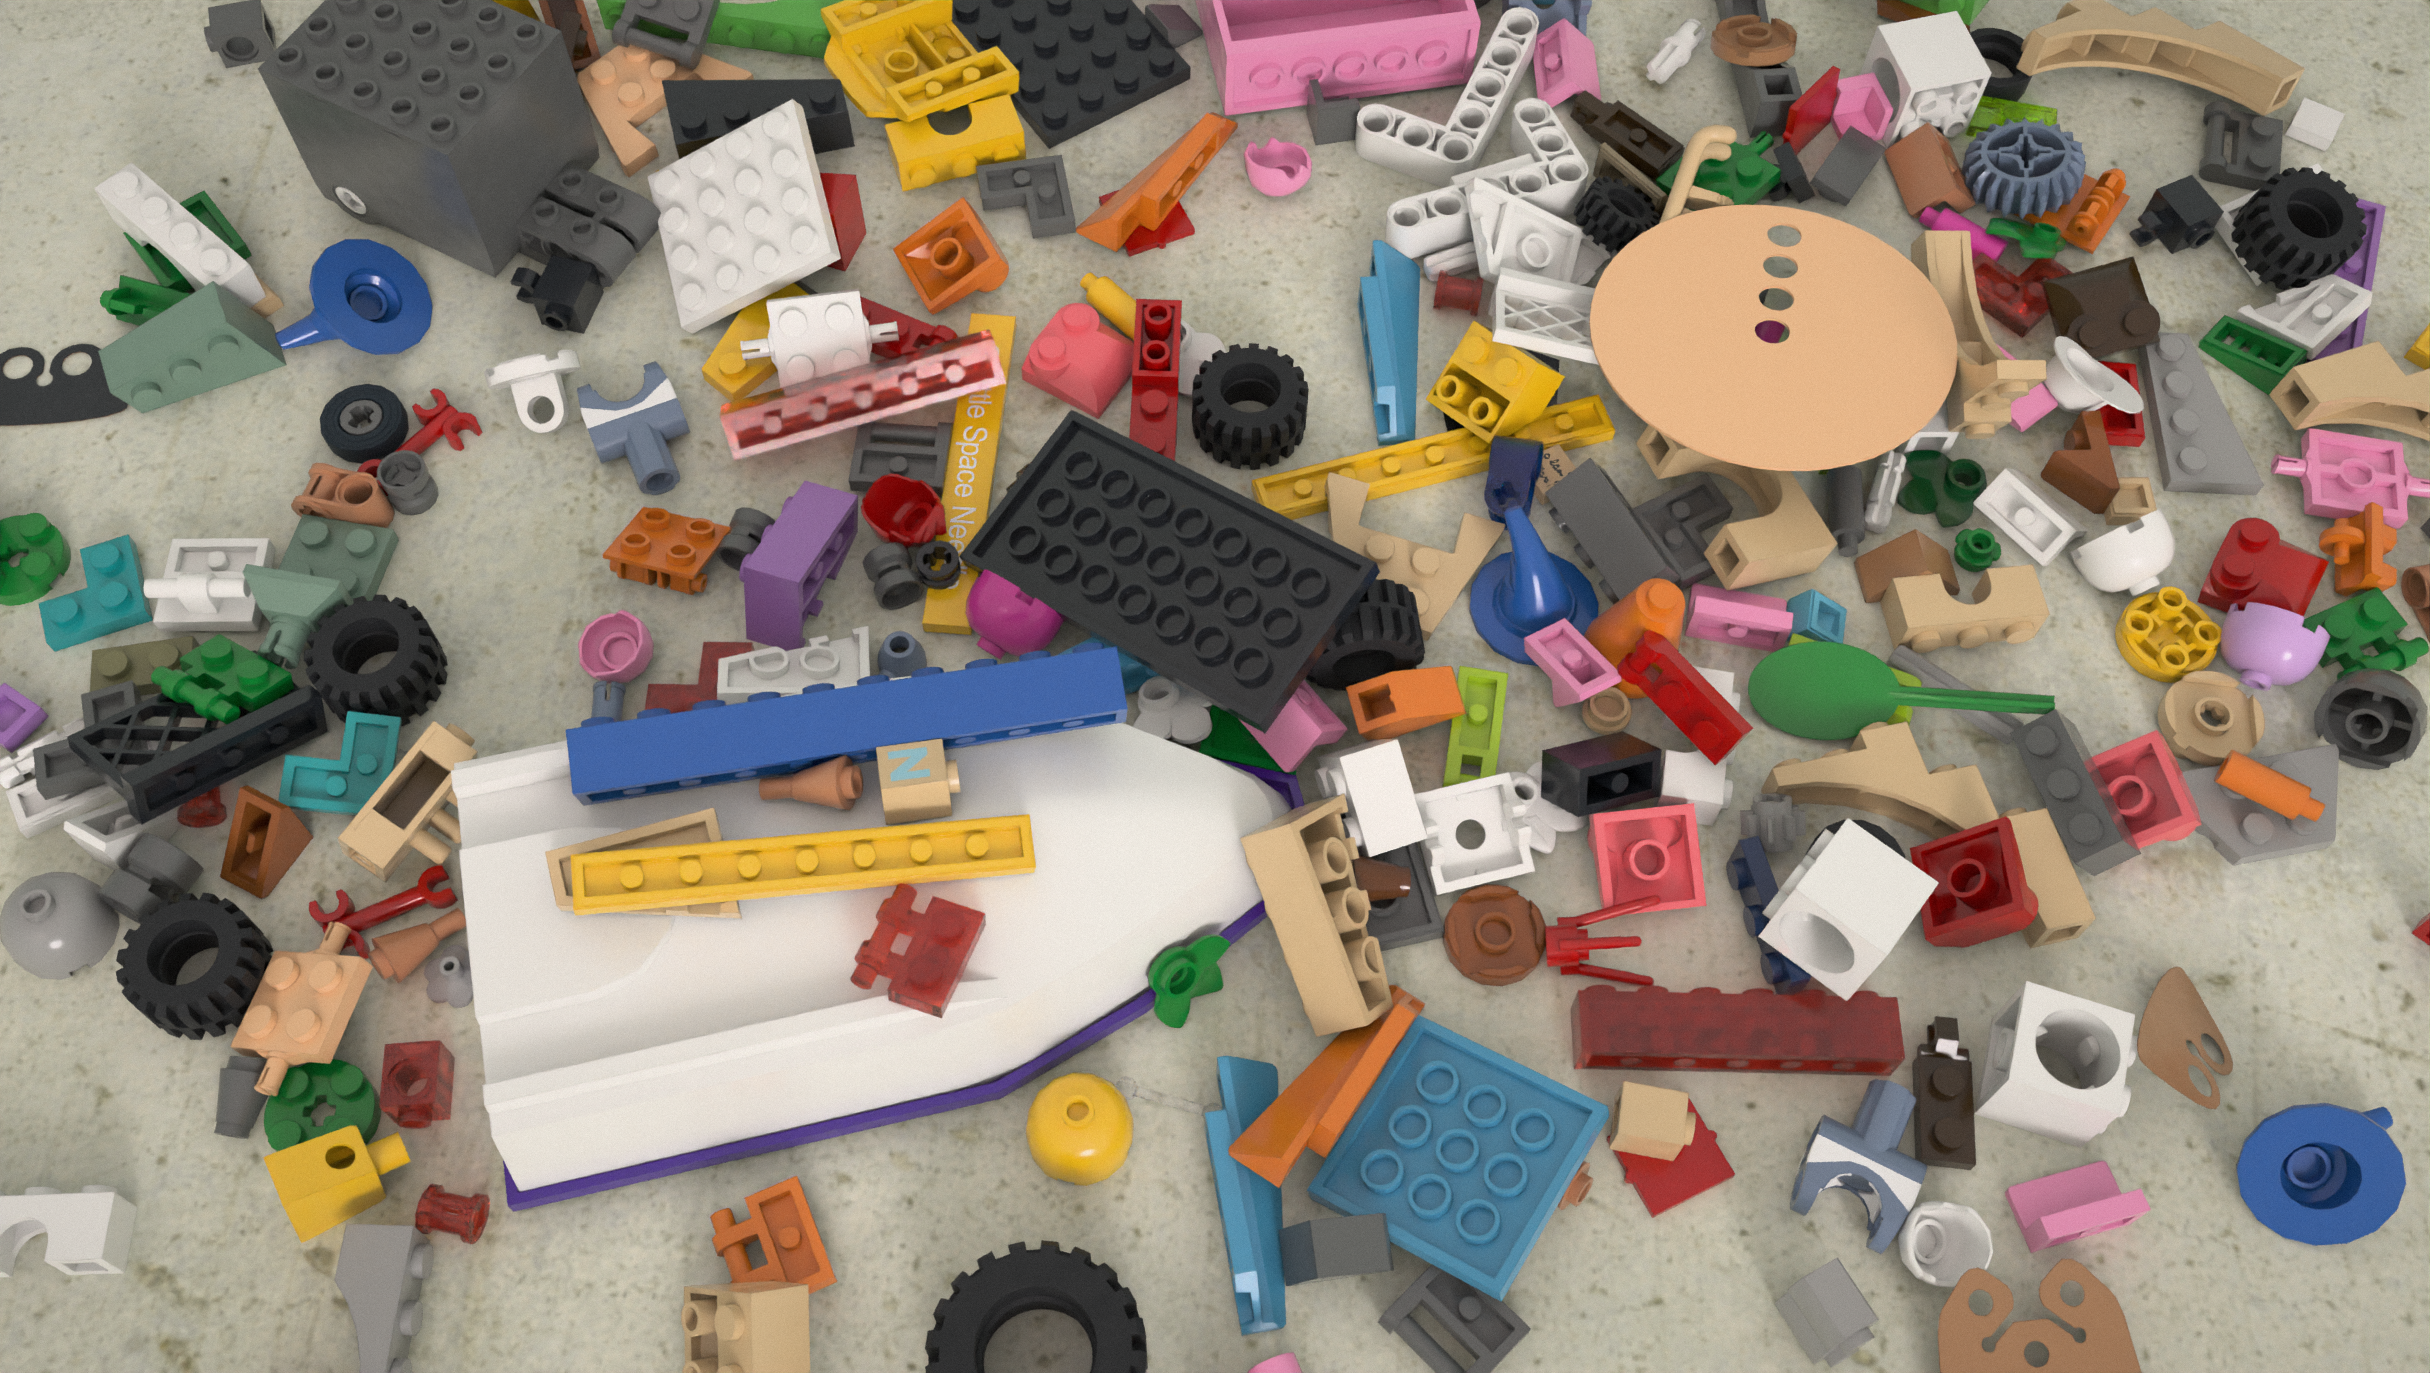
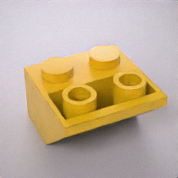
M1473 321L1425 400L1485 442L1494 446L1540 417L1565 376L1521 347L1492 341V329Z

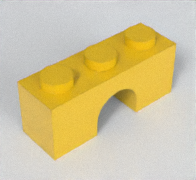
M1002 95L968 104L970 126L965 131L955 135H944L936 132L931 127L927 115L910 122L901 120L885 124L889 155L902 191L924 188L932 184L970 176L977 173L976 166L1025 160L1024 130L1010 95Z

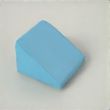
M1810 589L1788 600L1786 612L1793 613L1792 630L1787 641L1795 633L1815 641L1843 644L1847 609L1814 589Z

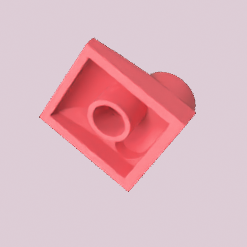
M1084 303L1065 305L1055 314L1031 344L1021 369L1022 380L1099 419L1132 376L1134 342L1102 324L1098 313L1091 306Z
M2158 730L2092 757L2139 849L2161 840L2178 841L2184 839L2197 826L2202 825L2197 805L2179 764L2163 735Z
M1694 803L1589 814L1590 827L1587 840L1590 850L1594 854L1602 909L1652 895L1660 897L1661 901L1658 905L1629 914L1707 906Z

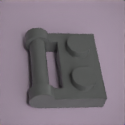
M626 0L621 18L614 25L612 41L614 44L628 48L631 44L679 60L680 66L694 70L700 62L720 0ZM640 19L689 36L687 41L681 44L639 30L637 27Z
M2223 101L2211 102L2205 107L2203 122L2207 126L2205 157L2200 160L2199 176L2203 180L2256 191L2277 172L2280 173L2283 120L2231 110L2230 105ZM2225 131L2233 132L2231 164L2227 163L2226 158L2223 157Z
M860 417L848 480L851 491L867 492L881 476L899 474L913 480H923L934 489L939 497H942L954 424L939 422L938 426L879 423L876 422V418ZM875 441L934 444V447L875 443Z
M1431 1265L1378 1320V1323L1390 1335L1395 1331L1435 1373H1491L1531 1330L1503 1301L1501 1302L1434 1265ZM1420 1304L1476 1359V1362L1467 1371L1410 1316Z

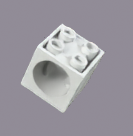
M1957 11L1878 26L1860 75L1875 73L1893 107L1892 116L1882 138L1887 148L1927 122L1945 137H1954L1965 133L1992 74Z
M1847 818L1835 835L1827 829L1824 830L1762 913L1770 921L1758 937L1845 1001H1848L1887 957L1939 882Z
M2026 981L1992 1018L1974 1114L2081 1148L2098 1133L2102 1134L2108 1124L2117 1117H2123L2127 1111L2131 1098V1087L2125 1085L2127 1067L2129 1068L2133 1064L2137 1055L2138 1036L2132 1035L2135 1014ZM2036 1045L2053 1049L2067 1058L2079 1075L2082 1089L2067 1086L2050 1075L2038 1057Z

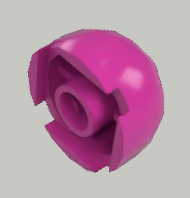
M986 569L975 580L966 600L965 614L968 624L981 637L976 645L1000 660L1006 652L1019 657L1028 652L1044 650L1056 637L1064 622L1051 607L1037 598L1033 599L1022 592L1018 586Z

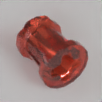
M1440 270L1433 310L1440 311L1442 307L1467 310L1470 312V316L1477 317L1484 279L1480 276H1477L1475 280L1449 276L1446 270Z
M220 786L182 804L177 810L178 822L193 828L216 826L227 818L226 806L221 803Z
M431 1183L422 1193L415 1213V1227L423 1234H430L435 1230L458 1235L463 1243L475 1244L481 1237L487 1224L490 1199L488 1195L475 1193L472 1197L445 1192L443 1185Z

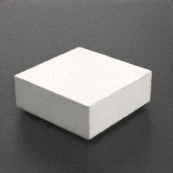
M2304 97L2285 135L2326 151L2333 141L2345 114Z

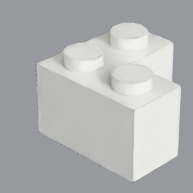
M1372 739L1317 757L1320 769L1315 770V778L1319 791L1324 799L1345 794L1349 812H1346V818L1342 819L1346 838L1355 837L1359 855L1372 857L1427 839L1398 739Z

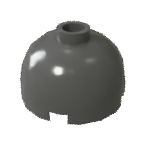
M2365 668L2345 674L2326 690L2314 712L2315 731L2319 738L2323 734L2328 743L2337 745L2339 760L2357 768L2385 769L2389 768L2391 763L2399 762L2402 759L2405 761L2413 755L2426 732L2427 706L2420 691L2404 676L2390 670Z

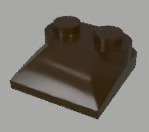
M2133 256L2041 283L2056 337L2064 336L2073 340L2095 360L2160 342L2158 334L2160 316L2155 307L2149 303Z

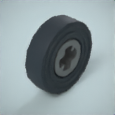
M356 385L337 393L325 405L320 416V428L324 440L335 455L347 462L363 464L372 459L381 460L399 448L409 430L408 415L403 404L395 393L379 385ZM367 420L371 424L363 428L359 422Z

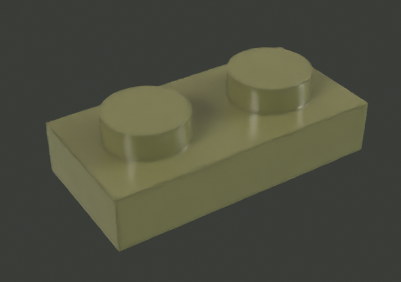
M194 636L92 650L90 692L133 680L140 690L141 696L162 693L161 687L151 681L153 671L159 666H165L172 671L181 669L179 658L194 650L200 644Z

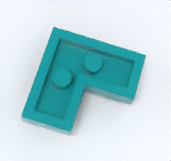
M129 534L80 549L88 588L38 603L46 643L54 652L153 620L149 599L144 594V577L137 546Z
M347 711L340 761L285 755L278 801L294 810L356 816L395 769L402 723L401 717Z

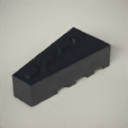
M840 79L662 80L679 159L791 99L803 107L814 154L855 146L849 112Z

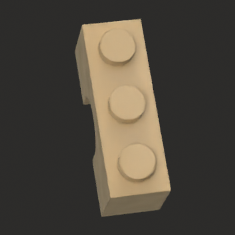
M2034 565L1986 569L1972 592L1975 604H1964L1953 599L1945 590L1940 573L1893 578L1880 601V605L1894 650L1900 645H1905L1916 653H1927L1939 647L1960 645L1962 648L1969 649L1981 646L1987 642L2007 641L2010 644H2018L2034 638L2050 615Z

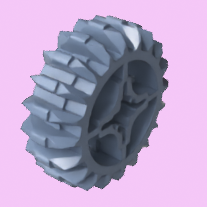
M2024 116L2021 122L2014 123L2006 118L2003 126L1990 124L1986 132H1977L1976 138L1973 142L1969 143L1968 149L1965 151L1962 174L1965 177V185L1970 189L1976 204L1985 203L1987 212L1994 210L2002 211L2003 218L2012 213L2018 214L2021 220H2023L2026 214H2034L2036 217L2041 218L2045 210L2057 213L2061 205L2070 204L2071 199L2082 186L2086 161H2084L2085 155L2082 151V143L2073 140V132H2061L2060 124L2047 126L2044 124L2043 118L2037 123L2028 122Z

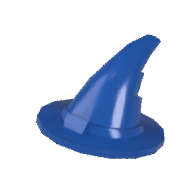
M345 239L327 247L312 266L309 290L315 308H313L311 314L275 333V337L283 350L341 339L353 348L374 355L399 354L418 344L430 327L433 305L425 281L413 264L397 251L369 239Z
M1513 506L1504 512L1512 552L1503 553L1482 567L1471 586L1469 612L1477 633L1494 652L1519 664L1538 666L1525 653L1524 638L1564 618L1584 636L1588 626L1598 617L1599 603L1590 581L1573 563L1548 552L1522 507Z
M2329 1103L2293 1105L2264 1118L2244 1140L2236 1164L2241 1197L2256 1219L2283 1238L2314 1246L2347 1244L2377 1231L2397 1211L2406 1186L2402 1154L2386 1131V1129L2393 1125L2390 1112L2385 1107L2359 1112L2358 1110Z

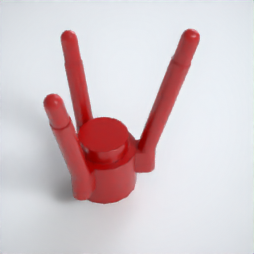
M1652 895L1575 917H1557V925L1545 926L1547 967H1560L1561 975L1579 974L1628 984L1652 986L1654 980L1650 976L1579 963V961L1589 960V950L1638 947L1642 943L1640 937L1588 938L1587 929L1577 928L1658 905L1661 901L1660 897Z

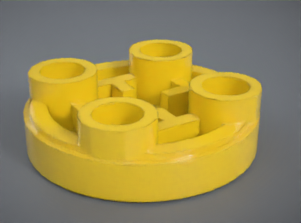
M2172 586L2164 587L2159 592L2147 593L2135 598L2122 612L2115 627V639L2118 649L2129 665L2146 677L2166 683H2176L2191 672L2204 671L2216 655L2222 633L2219 625L2211 621L2209 616L2198 605L2188 600L2182 590Z

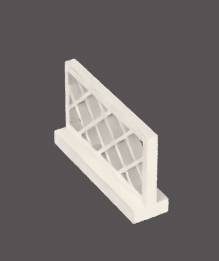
M1500 267L1488 306V315L1492 316V341L1599 365L1591 343L1589 326L1591 302L1595 288Z

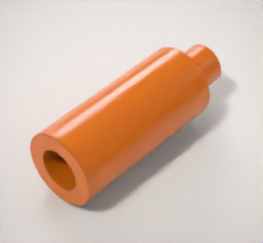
M2231 750L2227 754L2214 778V782L2291 820H2294L2300 814L2316 822L2325 808L2324 803L2310 797V787L2235 750Z

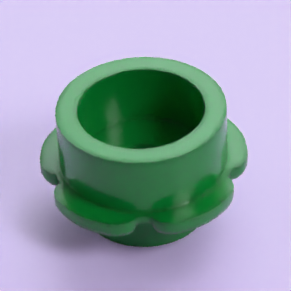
M1977 528L1973 531L1971 529H1964L1955 538L1957 543L1954 547L1955 561L1961 568L1967 571H1984L1992 565L1993 561H1998L2001 556L2000 544L1995 542L1994 535L1985 529Z

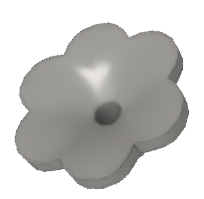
M451 945L443 951L440 958L431 960L426 965L424 975L429 981L426 990L428 997L435 1003L448 1002L454 1008H463L469 1005L473 999L469 951H466L460 945Z

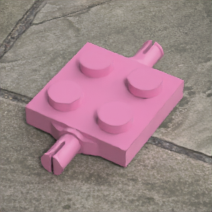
M2308 428L2301 438L2302 459L2276 454L2271 462L2272 474L2294 476L2300 479L2303 486L2304 514L2333 519L2349 518L2360 514L2364 510L2365 505L2374 502L2383 507V524L2400 529L2408 520V496L2412 495L2430 499V479L2412 477L2404 463L2403 443Z

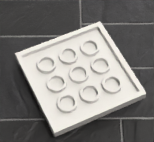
M793 99L648 176L653 203L661 212L658 225L681 328L692 334L841 259L804 110Z

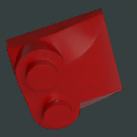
M2244 518L2235 522L2229 529L2212 563L2197 602L2227 613L2231 604L2237 603L2238 610L2244 611L2247 602L2260 603L2285 609L2304 617L2329 561L2281 540L2279 532L2271 523L2259 518Z
M2005 816L1910 848L1912 864L1939 882L1920 909L1925 940L1933 946L1969 947L2021 931L2028 927L2035 919L2039 907L2038 898L2035 892L2027 886L2011 820Z

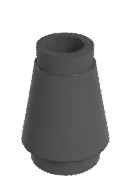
M230 1056L227 1067L220 1068L215 1134L239 1139L249 1138L250 1131L253 1129L268 1098V1095L254 1089L267 1061Z

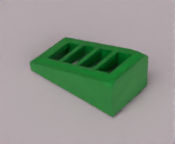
M2226 315L2199 341L2198 348L2267 395L2272 392L2293 367L2305 364L2308 351ZM2229 335L2235 339L2230 345L2223 343ZM2245 346L2250 349L2247 353L2242 351Z

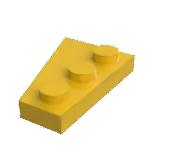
M792 283L742 308L702 367L704 380L736 405L778 370L771 360V356L743 360L740 341L768 338L770 322L766 304L767 300L809 294L795 283Z

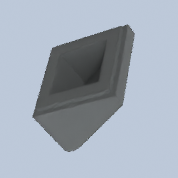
M1149 4L1145 6L1146 18L1174 49L1202 35V29L1180 5Z

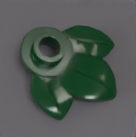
M1916 450L1905 453V467L1914 479L1903 487L1898 495L1897 503L1905 510L1914 514L1926 515L1935 513L1939 524L1943 528L1958 526L1966 522L1973 513V502L1987 487L1986 475L1982 466L1970 459H1958L1953 462L1942 452L1936 450Z

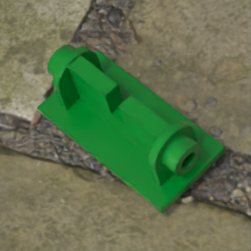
M120 275L119 287L105 290L100 297V304L103 308H106L109 314L115 315L117 320L140 326L191 294Z

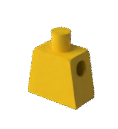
M357 1125L341 1128L263 1157L281 1203L301 1243L382 1202L386 1198V1194L379 1176L411 1162L398 1132L365 1146Z

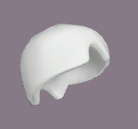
M1944 1201L1922 1202L1918 1207H1912L1901 1225L1898 1235L1901 1261L1917 1279L1939 1287L1955 1288L1960 1277L1969 1269L1979 1267L1987 1272L1993 1255L1990 1229L1978 1212L1969 1206Z

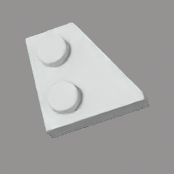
M2330 274L2311 281L2305 287L2292 288L2276 295V302L2255 310L2250 304L2243 306L2237 311V320L2307 350V358L2313 360L2371 305L2373 292L2339 276Z

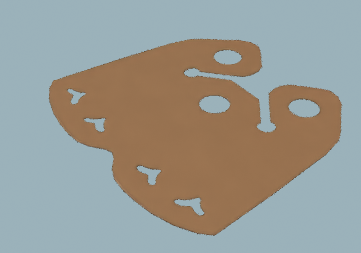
M2061 1259L2041 1281L2039 1297L2043 1306L2075 1329L2079 1327L2085 1331L2086 1338L2082 1343L2076 1342L2073 1335L2046 1318L2013 1322L1995 1343L1994 1351L1986 1352L1982 1348L1983 1339L1991 1337L2013 1310L2014 1300L2012 1292L2006 1284L1979 1267L1967 1270L1960 1277L1939 1315L1938 1351L1940 1373H2142L2124 1313L2116 1296L2084 1265L2073 1259ZM2066 1281H2076L2084 1290V1299L2077 1306L2065 1304L2060 1296V1288ZM1976 1290H1984L1992 1298L1993 1307L1987 1315H1977L1969 1307V1297ZM2039 1341L2046 1346L2049 1358L2044 1366L2034 1367L2026 1361L2024 1350L2030 1342Z

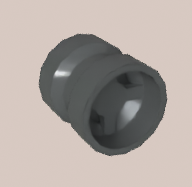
M408 450L396 451L386 456L380 462L377 469L378 480L388 493V498L398 512L405 515L422 514L436 503L439 495L438 487L419 454Z
M745 507L736 509L729 524L731 533L723 537L716 551L720 560L729 567L740 571L744 557L749 553L753 554L761 543L765 528L769 524L773 525L775 520L756 509Z
M896 542L886 543L871 550L864 557L863 567L868 579L875 582L874 594L879 606L883 609L893 610L906 607L922 595L924 591L919 574L911 570L912 558L908 548L903 544Z

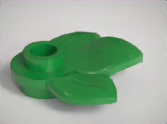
M1991 218L1985 231L1986 234L2006 235L2020 241L2019 252L2025 258L2053 260L2058 252L2064 250L2066 240L2060 236V229L2046 223H2036L2034 227H2030L2021 222L2006 218Z
M1216 934L1206 935L1197 939L1186 948L1182 946L1170 948L1155 960L1149 972L1148 982L1151 989L1156 992L1154 1013L1165 1025L1172 1028H1181L1188 1017L1191 998L1217 992L1223 988L1221 971L1216 962L1230 946V942L1227 939Z

